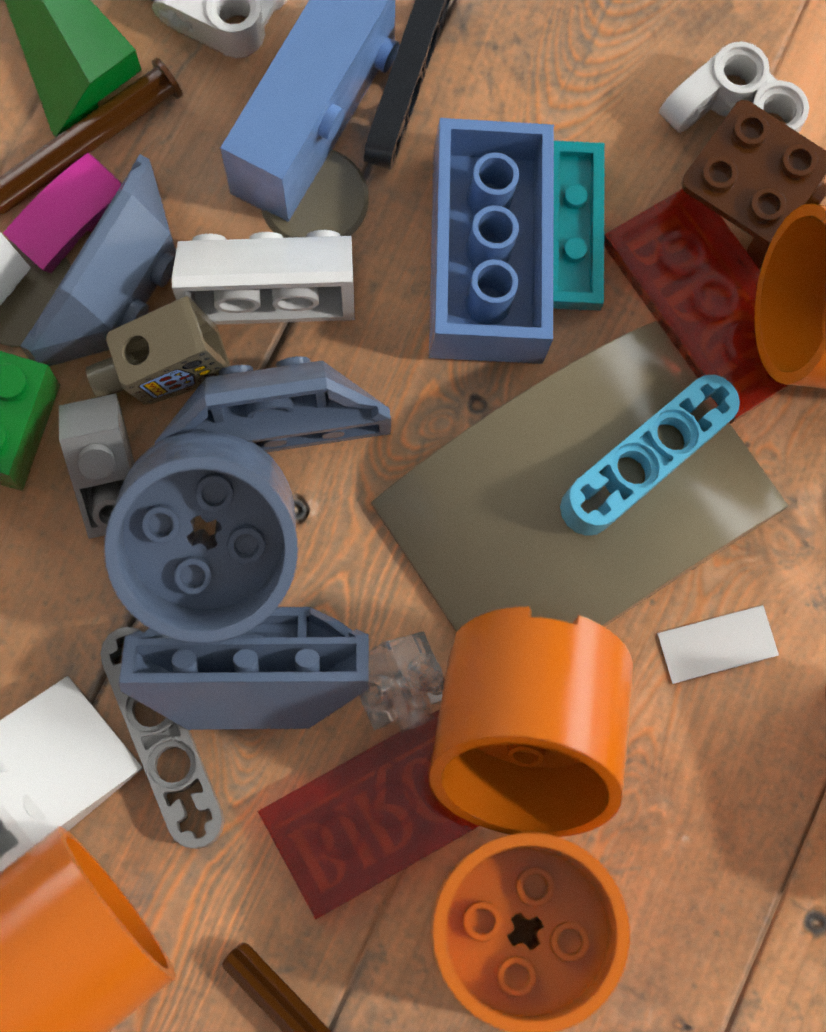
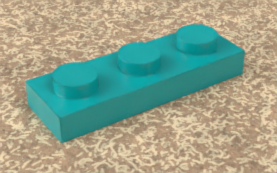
M554 140L553 309L600 311L604 304L605 143Z

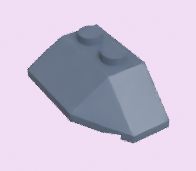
M139 154L129 174L37 322L20 345L28 359L52 366L109 350L106 341L107 333L148 314L149 305L146 303L156 286L164 287L171 279L176 249L150 159Z
M297 356L278 361L274 368L253 370V367L249 365H234L221 369L218 376L206 377L158 437L155 444L171 435L195 429H205V431L230 434L248 442L252 441L264 451L274 452L391 434V415L389 407L323 360L311 362L308 357Z
M277 607L268 618L250 631L218 642H186L166 637L152 629H148L144 633L136 631L125 636L119 678L120 691L187 730L309 729L369 689V634L358 629L352 631L339 620L311 607Z

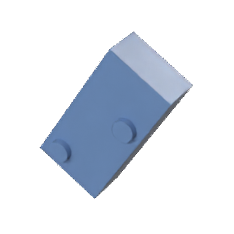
M395 0L308 1L220 147L230 194L289 222L378 71L386 73L395 60L399 49V42L395 40Z
M453 118L439 119L433 149L429 358L543 364L553 341L554 125Z

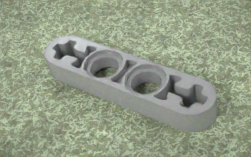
M132 627L116 629L107 636L102 644L100 653L102 665L168 831L173 839L184 847L193 849L208 847L218 840L223 832L225 821L222 808L190 730L185 729L168 718H165L163 722L153 727L143 726L138 722L135 716V707L138 701L120 691L121 663L115 665L114 658L122 654L120 644L125 641V636L141 630ZM178 748L184 750L189 756L190 770L182 780L174 783L166 782L158 774V759L166 750ZM198 781H200L203 791L201 793H191L195 807L201 812L210 810L212 814V820L204 824L206 835L201 838H197L193 831L182 832L180 823L188 818L183 801L178 799L170 806L167 799V794L184 792Z

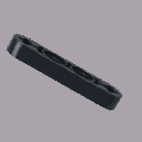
M415 0L368 135L364 162L389 170L393 168L451 0Z

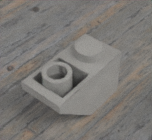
M117 393L59 405V442L89 539L106 535L110 516L128 472L134 464L131 445Z

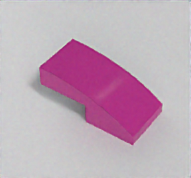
M87 153L44 188L14 219L3 234L39 268L52 273L86 231L92 232L122 185V182L94 156Z

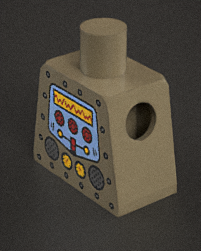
M185 296L109 331L106 335V341L111 357L87 366L86 374L96 397L111 395L125 390L143 404H153L197 389L206 377L218 376L219 371L229 367L230 363L217 325L189 296Z

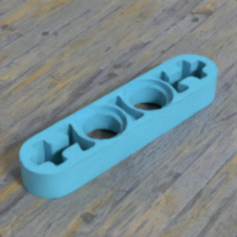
M704 375L696 379L580 476L562 497L560 510L567 526L576 533L585 536L597 535L607 529L734 418L740 404L738 392L734 386L725 378L717 375ZM711 397L718 406L711 409L697 422L691 413L703 401ZM668 424L677 428L684 439L683 449L673 450L662 444L658 437V426ZM629 457L639 462L645 472L644 482L633 484L626 481L618 471V459ZM605 485L611 495L597 510L591 511L589 514L586 513L580 505L584 500L592 498Z

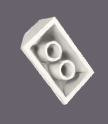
M332 230L312 231L306 237L283 238L281 234L275 232H258L252 234L249 239L230 240L219 234H200L193 237L192 241H178L172 272V290L176 300L189 296L216 325L355 320L352 236H340L338 232Z

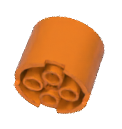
M805 204L793 210L774 234L761 267L755 300L756 342L766 371L775 381L781 384L826 389V205Z
M530 606L494 610L479 615L465 623L456 632L455 641L448 656L429 772L430 786L438 800L450 811L475 825L509 835L543 833L557 837H567L594 830L611 820L620 809L623 798L632 691L633 662L624 643L610 630L583 616L578 615L573 624L555 619L531 617Z
M57 827L0 872V1032H110L176 979V974L169 958L139 912L96 858L65 828Z
M518 833L503 836L482 845L463 857L450 870L441 883L433 903L429 937L432 955L442 979L456 999L474 1016L497 1029L507 1032H559L586 1020L614 992L624 972L629 954L630 924L621 891L611 874L597 858L587 850L564 838L543 833ZM516 914L523 920L535 918L538 927L532 931L535 943L530 947L520 941L511 944L507 935L515 929L511 919Z

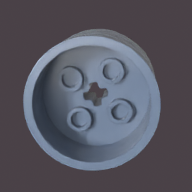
M195 429L171 435L144 452L133 464L124 480L106 530L105 563L109 579L118 598L126 609L145 626L166 637L186 642L208 643L227 640L250 631L268 618L280 605L291 586L298 554L295 505L292 491L283 471L274 459L252 441L248 442L230 434L205 431V429ZM201 515L205 522H212L216 519L215 534L209 536L208 532L204 529L194 532L195 518Z

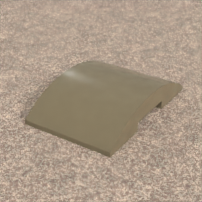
M657 321L642 326L603 345L524 391L441 447L371 502V505L456 632L465 623L484 613L503 608L530 606L531 617L549 618L573 624L574 620L580 615L605 627L788 507L786 501L731 424L728 423L601 533L585 536L576 533L567 526L561 515L560 504L562 497L573 483L698 379ZM710 397L708 400L703 401L691 415L698 422L711 409L716 408L717 405ZM668 424L658 426V437L662 444L673 450L683 449L684 439L677 428ZM629 457L618 459V471L626 481L633 484L644 482L645 472L639 462ZM604 485L592 498L584 500L580 506L589 514L591 511L597 510L611 493Z

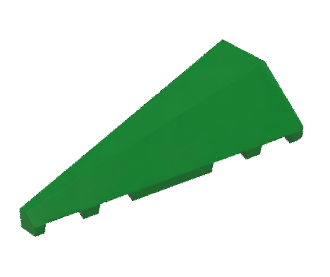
M4 0L54 138L97 109L100 100L142 71L136 49L91 0Z

